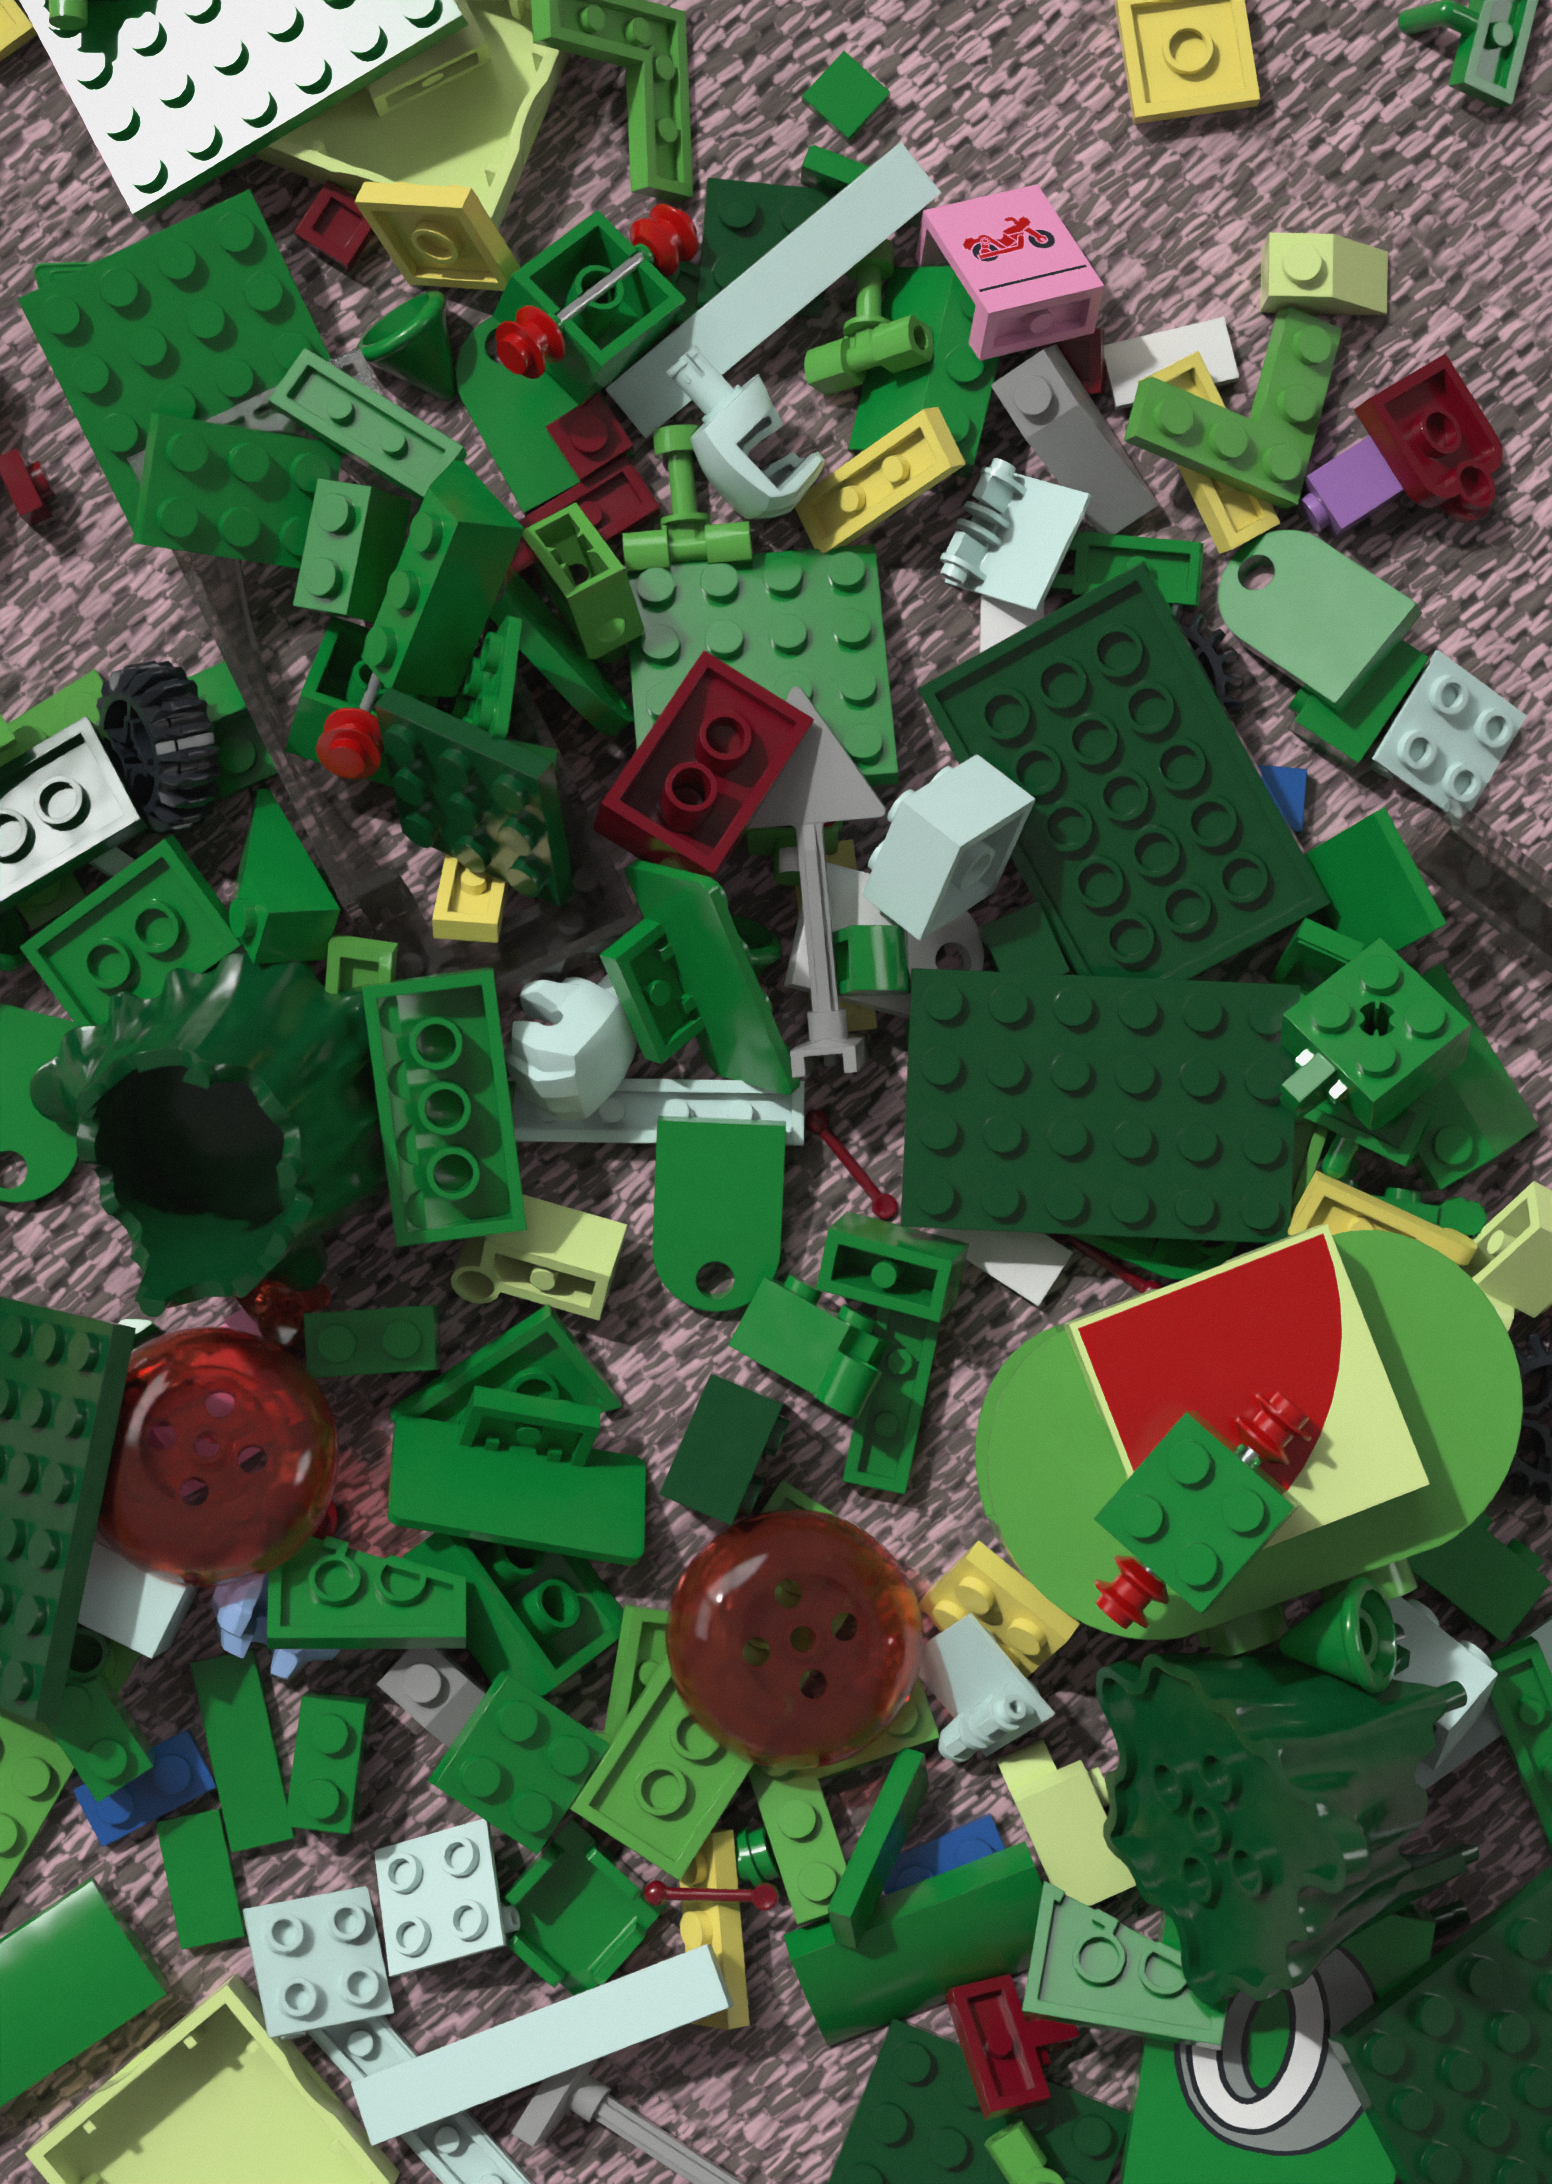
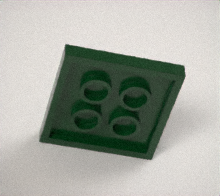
M390 687L374 705L402 833L420 847H432L458 859L462 865L473 872H485L511 884L516 891L526 897H538L561 907L575 889L553 761L505 739L491 738V733Z

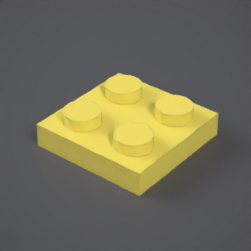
M1245 0L1114 1L1133 125L1258 106L1260 94Z
M364 182L354 201L409 285L504 291L511 275L521 268L507 246L506 241L481 204L478 196L470 187L460 185H415L406 182Z
M979 1540L932 1585L917 1605L918 1608L931 1617L933 1624L941 1632L969 1613H972L982 1627L991 1632L998 1646L1026 1678L1068 1642L1080 1625L1079 1621L1050 1602L1030 1581Z

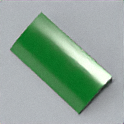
M493 967L362 986L396 1247L527 1230Z
M1025 1841L880 1897L857 1950L835 1943L829 1917L784 1934L791 1963L827 2046L890 2023L893 2017L900 2019L946 2001L945 1996L951 1988L1008 1974L1013 1975L1029 1969L1043 1885Z
M91 1877L0 1939V2108L167 1995L166 1976L94 1877Z

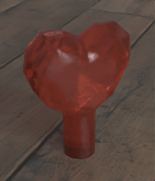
M264 1279L249 1294L242 1298L235 1297L238 1306L256 1323L265 1343L279 1348L293 1347L303 1336V1314L326 1308L330 1303L331 1296L328 1288L323 1284H317L310 1291L296 1292L281 1282Z

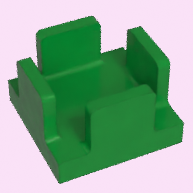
M574 1817L500 1898V1902L505 1906H515L520 1916V1928L512 1932L507 1946L550 1986L555 1988L560 1983L573 1996L593 1989L597 1984L603 1985L645 1938L646 1930L668 1907V1903L666 1902L661 1906L650 1905L644 1898V1888L647 1883Z

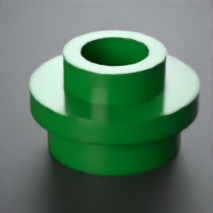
M747 1826L737 1830L735 1856L737 1876L742 1883L751 1881L756 1888L761 1883H771V1880L781 1877L766 1827L753 1831Z

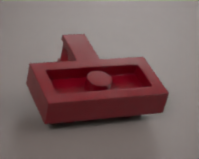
M1011 1974L951 1988L945 1998L984 2119L988 2120L1046 2105L1051 2095L1042 2069L1048 2068L1051 2065L1050 2054L1070 2049L1073 2041L1079 2038L1076 2025L1043 2019L1037 2020L1036 2018L1023 2016L1022 2007Z

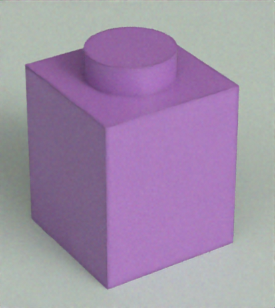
M1369 435L1307 475L1302 486V492L1305 496L1299 499V505L1315 530L1320 532L1327 528L1333 539H1336L1398 499L1404 489Z

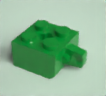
M1379 938L1283 1013L1281 1044L1296 1058L1294 1066L1298 1070L1281 1085L1280 1091L1282 1096L1280 1097V1103L1299 1120L1327 1099L1334 1105L1341 1102L1370 1131L1380 1129L1466 1061L1471 1023L1390 946Z

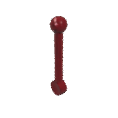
M820 1109L809 1111L804 1119L806 1129L810 1133L819 1134L872 1200L873 1213L882 1219L892 1217L897 1210L895 1198L890 1194L881 1193L830 1129L828 1115Z
M1049 1233L1051 1239L1059 1244H1070L1139 1291V1294L1152 1289L1163 1288L1155 1280L1145 1281L1096 1247L1067 1234Z
M655 1880L649 1882L644 1888V1898L653 1906H661L667 1900L753 1903L759 1910L766 1911L777 1904L779 1891L776 1886L767 1882L761 1883L754 1890L667 1887L662 1881Z

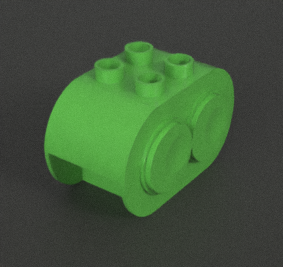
M1357 1230L1332 1235L1430 1484L1262 1549L1214 1606L1202 1614L1195 1610L1167 1584L1170 1602L1166 1605L1151 1601L1143 1610L1149 1623L1147 1628L1133 1622L1127 1629H1124L1108 1617L1095 1603L1102 1593L1095 1586L1094 1580L1100 1579L1112 1582L1120 1573L1114 1557L1116 1555L1136 1556L1094 1520L1095 1516L1127 1479L1110 1431L1097 1413L1063 1324L1067 1322L1036 1334L1017 1348L1000 1367L983 1400L975 1436V1469L979 1495L990 1527L1004 1552L1022 1574L1050 1602L1080 1622L1103 1632L1142 1640H1170L1184 1638L1196 1633L1200 1647H1211L1213 1653L1223 1654L1227 1657L1259 1648L1280 1639L1290 1629L1281 1603L1312 1591L1319 1590L1321 1599L1325 1604L1344 1590L1354 1578L1366 1576L1376 1582L1387 1601L1405 1595L1418 1587L1408 1557L1441 1546L1467 1528L1485 1510L1498 1492L1516 1453L1523 1413L1519 1365L1507 1330L1496 1309L1482 1289L1455 1262L1438 1250L1416 1239L1380 1230Z

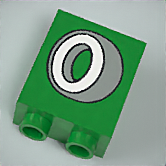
M1410 1903L1346 1940L1329 1954L1307 1981L1300 1986L1289 1990L1281 1989L1274 1996L1263 2001L1254 2000L1243 1991L1229 1998L1221 2050L1141 2037L1130 2105V2116L1120 2166L1121 2184H1394L1396 2171L1339 2063L1328 2038L1430 1960L1436 1922L1426 1906ZM1162 1909L1157 1942L1160 1941L1181 1952L1177 1928L1170 1915Z

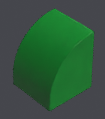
M851 925L833 932L839 997L909 995L911 993L908 935L903 927L891 925Z

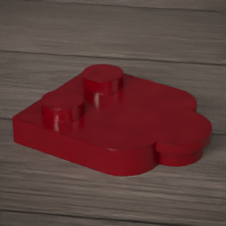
M1446 353L1353 409L1402 488L1415 503L1425 508L1441 506L1451 518L1461 523H1473L1486 515L1496 494L1495 483L1491 474L1501 465L1503 457L1502 446L1494 429Z

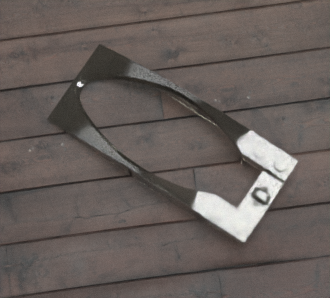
M359 346L327 361L383 396ZM276 387L206 420L207 422L324 441L272 408L268 399ZM146 450L128 458L140 485ZM342 452L340 468L358 485L371 486L412 501L406 536L409 537L412 520L419 512L422 502ZM171 549L342 907L355 923L361 938L398 943L395 981L493 967L497 1003L500 1006L520 996L523 987L535 980L551 981L588 962L591 963L592 967L602 963L600 954L642 921L599 833L593 830L594 823L516 666L510 717L518 741L557 749L555 777L575 890L561 907L543 900L502 920L498 943L461 940L442 950L437 938H433V929L422 907L401 875L392 867L383 871L340 820L321 792L303 758L285 752L290 732L274 695L262 658L249 605L242 560ZM488 617L479 639L481 647H483L487 633H496L498 630L496 623L490 617Z

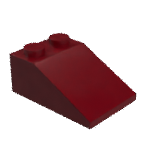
M703 650L602 801L593 830L642 861L705 875L715 880L808 732L814 719Z

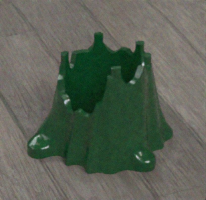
M230 954L222 958L218 966L208 973H193L185 968L171 970L166 975L162 994L156 998L144 999L137 997L131 992L120 991L110 999L108 1021L98 1026H78L69 1030L61 1040L59 1054L35 1071L30 1081L29 1095L33 1106L41 1116L52 1122L77 1123L76 1146L81 1165L89 1167L96 1172L100 1184V1205L107 1215L113 1216L124 1226L132 1240L130 1258L144 1272L135 1302L139 1303L141 1311L149 1317L160 1316L167 1308L188 1304L207 1297L242 1298L261 1282L283 1295L297 1296L306 1294L317 1285L327 1269L328 1256L324 1247V1233L353 1217L374 1213L383 1205L386 1196L389 1194L362 986L330 994L325 991V987L319 982L314 970L307 961L253 964L248 954Z
M1394 1623L1396 1642L1406 1639L1403 1628L1399 1624ZM1397 1644L1394 1676L1408 1668L1411 1651ZM1279 1647L1252 1653H1240L1229 1657L1218 1653L1149 1654L1144 1658L1143 1663L1125 1659L1104 1666L1097 1673V1698L1113 1732L1119 1751L1117 1769L1105 1775L1110 1811L1103 1824V1837L1110 1851L1129 1869L1143 1899L1150 1905H1155L1170 1915L1180 1939L1181 1965L1184 1977L1195 1997L1204 2004L1213 2005L1231 1998L1241 1991L1254 2000L1263 2001L1274 1996L1281 1989L1289 1990L1304 1984L1322 1961L1346 1940L1468 1871L1466 1865L1479 1859L1478 1846L1465 1843L1442 1851L1439 1850L1420 1855H1408L1399 1850V1846L1405 1839L1423 1824L1426 1816L1428 1795L1425 1789L1416 1783L1414 1773L1417 1764L1437 1747L1433 1724L1442 1718L1445 1713L1464 1707L1467 1703L1465 1688L1458 1681L1433 1687L1420 1683L1394 1680L1392 1678L1390 1685L1383 1692L1374 1694L1364 1690L1360 1685L1285 1656Z

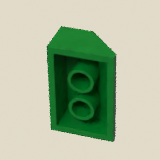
M951 266L894 267V273L889 277L885 292L882 317L892 322L913 315L930 326L934 341L933 357L930 362L894 374L881 365L867 370L848 451L861 453L922 409L939 407L966 465L951 475L971 479L992 391L991 384L994 383L1000 356L979 361L969 345L976 305Z
M453 460L428 487L419 512L412 520L410 535L396 570L389 578L387 593L375 623L366 636L365 648L361 658L387 689L391 687L404 694L456 697L524 532L523 526L464 461Z
M1441 963L1420 976L1471 1023L1466 1061L1419 1098L1437 1107L1433 1119L1412 1160V1164L1429 1192L1445 1188L1497 1157L1539 1127Z
M440 1533L432 1534L403 1555L404 1559L466 1577V1647L492 1684L499 1673L503 1671L542 1697L620 1638L624 1611L585 1558Z

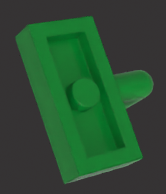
M1441 0L1402 11L1398 18V25L1400 30L1407 35L1444 26L1460 33L1461 37L1448 86L1492 107L1501 108L1513 104L1538 0H1470L1468 8L1452 0Z
M1329 1099L1303 1117L1337 1133L1323 1161L1322 1171L1333 1179L1344 1180L1355 1177L1359 1172L1360 1164L1355 1155L1360 1145L1405 1167L1410 1166L1437 1107L1417 1099L1384 1127L1371 1131L1341 1102L1334 1105Z

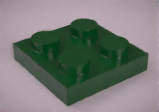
M708 178L706 183L696 308L703 307L833 198V190ZM825 290L793 317L822 319Z

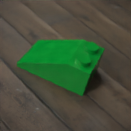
M1385 807L1306 853L1331 899L1330 904L1316 911L1322 925L1365 944L1362 951L1381 938L1397 952L1447 924Z

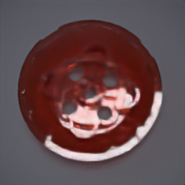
M213 1326L192 1327L161 1335L131 1351L97 1530L115 1552L139 1570L153 1577L156 1575L171 1581L191 1584L193 1587H218L237 1584L259 1577L275 1569L299 1551L312 1537L328 1511V1506L335 1490L340 1462L339 1437L330 1404L323 1390L304 1365L289 1352L261 1336L243 1330ZM216 1393L229 1394L235 1402L232 1412L224 1417L211 1415L206 1409V1401L211 1395ZM171 1426L177 1434L174 1444L164 1450L152 1447L148 1442V1433L153 1427ZM207 1439L210 1444L219 1443L220 1447L215 1455L202 1457L197 1454L196 1443ZM250 1447L261 1449V1452L265 1453L267 1457L265 1467L256 1473H247L238 1464L240 1453ZM196 1480L207 1485L209 1495L205 1502L192 1506L185 1504L181 1500L180 1490L187 1481Z
M783 1509L760 1513L741 1520L718 1533L699 1550L682 1573L673 1592L666 1619L665 1651L668 1657L671 1676L677 1691L676 1694L692 1721L715 1744L730 1754L759 1766L779 1770H808L830 1766L847 1760L875 1743L888 1731L907 1705L915 1688L923 1657L924 1635L919 1603L912 1584L897 1559L879 1540L860 1526L838 1516L814 1510ZM784 1580L794 1581L801 1590L800 1602L791 1609L781 1607L775 1599V1589ZM841 1612L851 1614L857 1622L856 1634L848 1641L838 1640L831 1631L832 1619ZM799 1626L808 1629L809 1632L806 1636L812 1638L810 1647L805 1651L795 1650L790 1642L793 1630ZM753 1637L762 1638L769 1646V1657L760 1666L750 1665L743 1657L744 1644ZM808 1670H817L825 1678L824 1692L819 1697L813 1699L804 1696L799 1688L800 1678Z

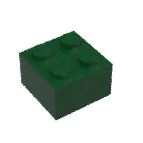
M712 1371L659 1495L729 1525H732L737 1512L749 1517L764 1483L763 1477L753 1474L762 1452L775 1457L790 1422L788 1418L779 1415L783 1401Z

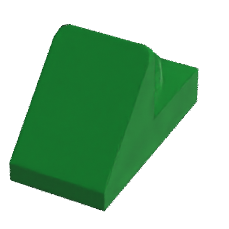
M231 658L188 677V680H194L198 686V697L200 700L207 702V716L210 724L215 725L213 736L215 744L220 747V750L216 752L217 763L222 770L221 776L216 778L221 797L225 800L281 775V770Z

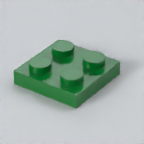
M501 1671L428 1779V1782L538 1855L610 1744L522 1683Z

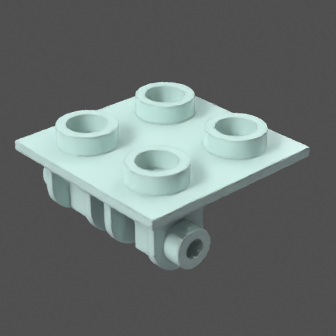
M993 458L989 467L983 466L979 473L981 477L972 494L973 497L980 501L979 504L966 501L963 507L968 513L973 515L972 520L969 521L962 518L957 520L956 527L963 532L955 531L946 553H942L940 561L944 563L940 574L946 578L945 583L954 587L1039 612L1091 501L1092 495L1015 473L1016 468L1004 460Z
M1435 650L1427 666L1424 665L1419 672L1421 676L1408 698H1403L1400 702L1402 707L1400 712L1393 714L1390 719L1392 725L1380 746L1373 748L1371 752L1373 763L1370 768L1387 779L1392 780L1394 776L1445 813L1464 824L1527 715L1441 651Z
M969 1613L904 1658L954 1718L941 1731L938 1743L940 1754L947 1760L958 1763L964 1762L971 1758L978 1750H981L987 1757L1055 1714L1040 1696L1036 1686L1023 1676L998 1646L991 1632L982 1627L972 1613Z
M480 1819L380 1848L374 1852L390 1977L506 1946V1940L510 1939L512 1932L519 1930L520 1916L516 1907L513 1905L505 1906L500 1902L490 1823L486 1820Z
M366 1886L243 1909L268 2039L279 2036L281 2041L296 2039L305 2036L306 2031L394 2013L369 1890Z

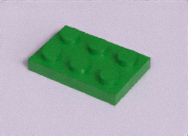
M151 412L132 542L140 545L300 569L317 480L319 478L338 481L342 452L325 441Z
M171 835L163 839L21 945L20 949L78 1027L98 1026L108 1021L109 1002L114 994L120 991H128L140 998H156L162 994L166 975L171 970L185 968L193 973L203 974L243 944L231 931L229 911L176 838Z

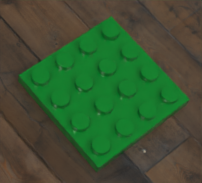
M250 189L18 298L31 328L133 533L151 412L324 441L274 410L268 401L304 348L333 366L334 364Z
M875 544L842 546L825 554L819 549L752 554L753 562L727 564L720 562L708 565V560L670 563L671 569L650 568L643 572L627 573L645 628L639 637L628 642L637 749L703 650L785 701L793 687H801L870 786L898 784V765Z

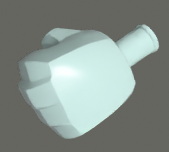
M694 345L665 374L672 378L705 414L701 419L704 423L690 438L701 470L723 499L746 519H770L788 514L818 478L825 463L824 458L819 452L812 453L806 458H799L792 452L763 468L761 471L748 458V453L761 440L777 431L783 423L771 402L760 375H755L742 387L738 384L733 388L699 352L700 349Z
M607 974L597 985L579 977L566 978L562 983L535 980L525 984L520 994L521 1005L525 1014L555 1025L546 1026L532 1021L513 1022L511 1042L504 1049V1057L508 1073L512 1080L516 1082L515 1088L524 1098L559 1120L575 1121L588 1118L606 1101L624 1079L634 1058L637 1044L636 1037L611 980Z

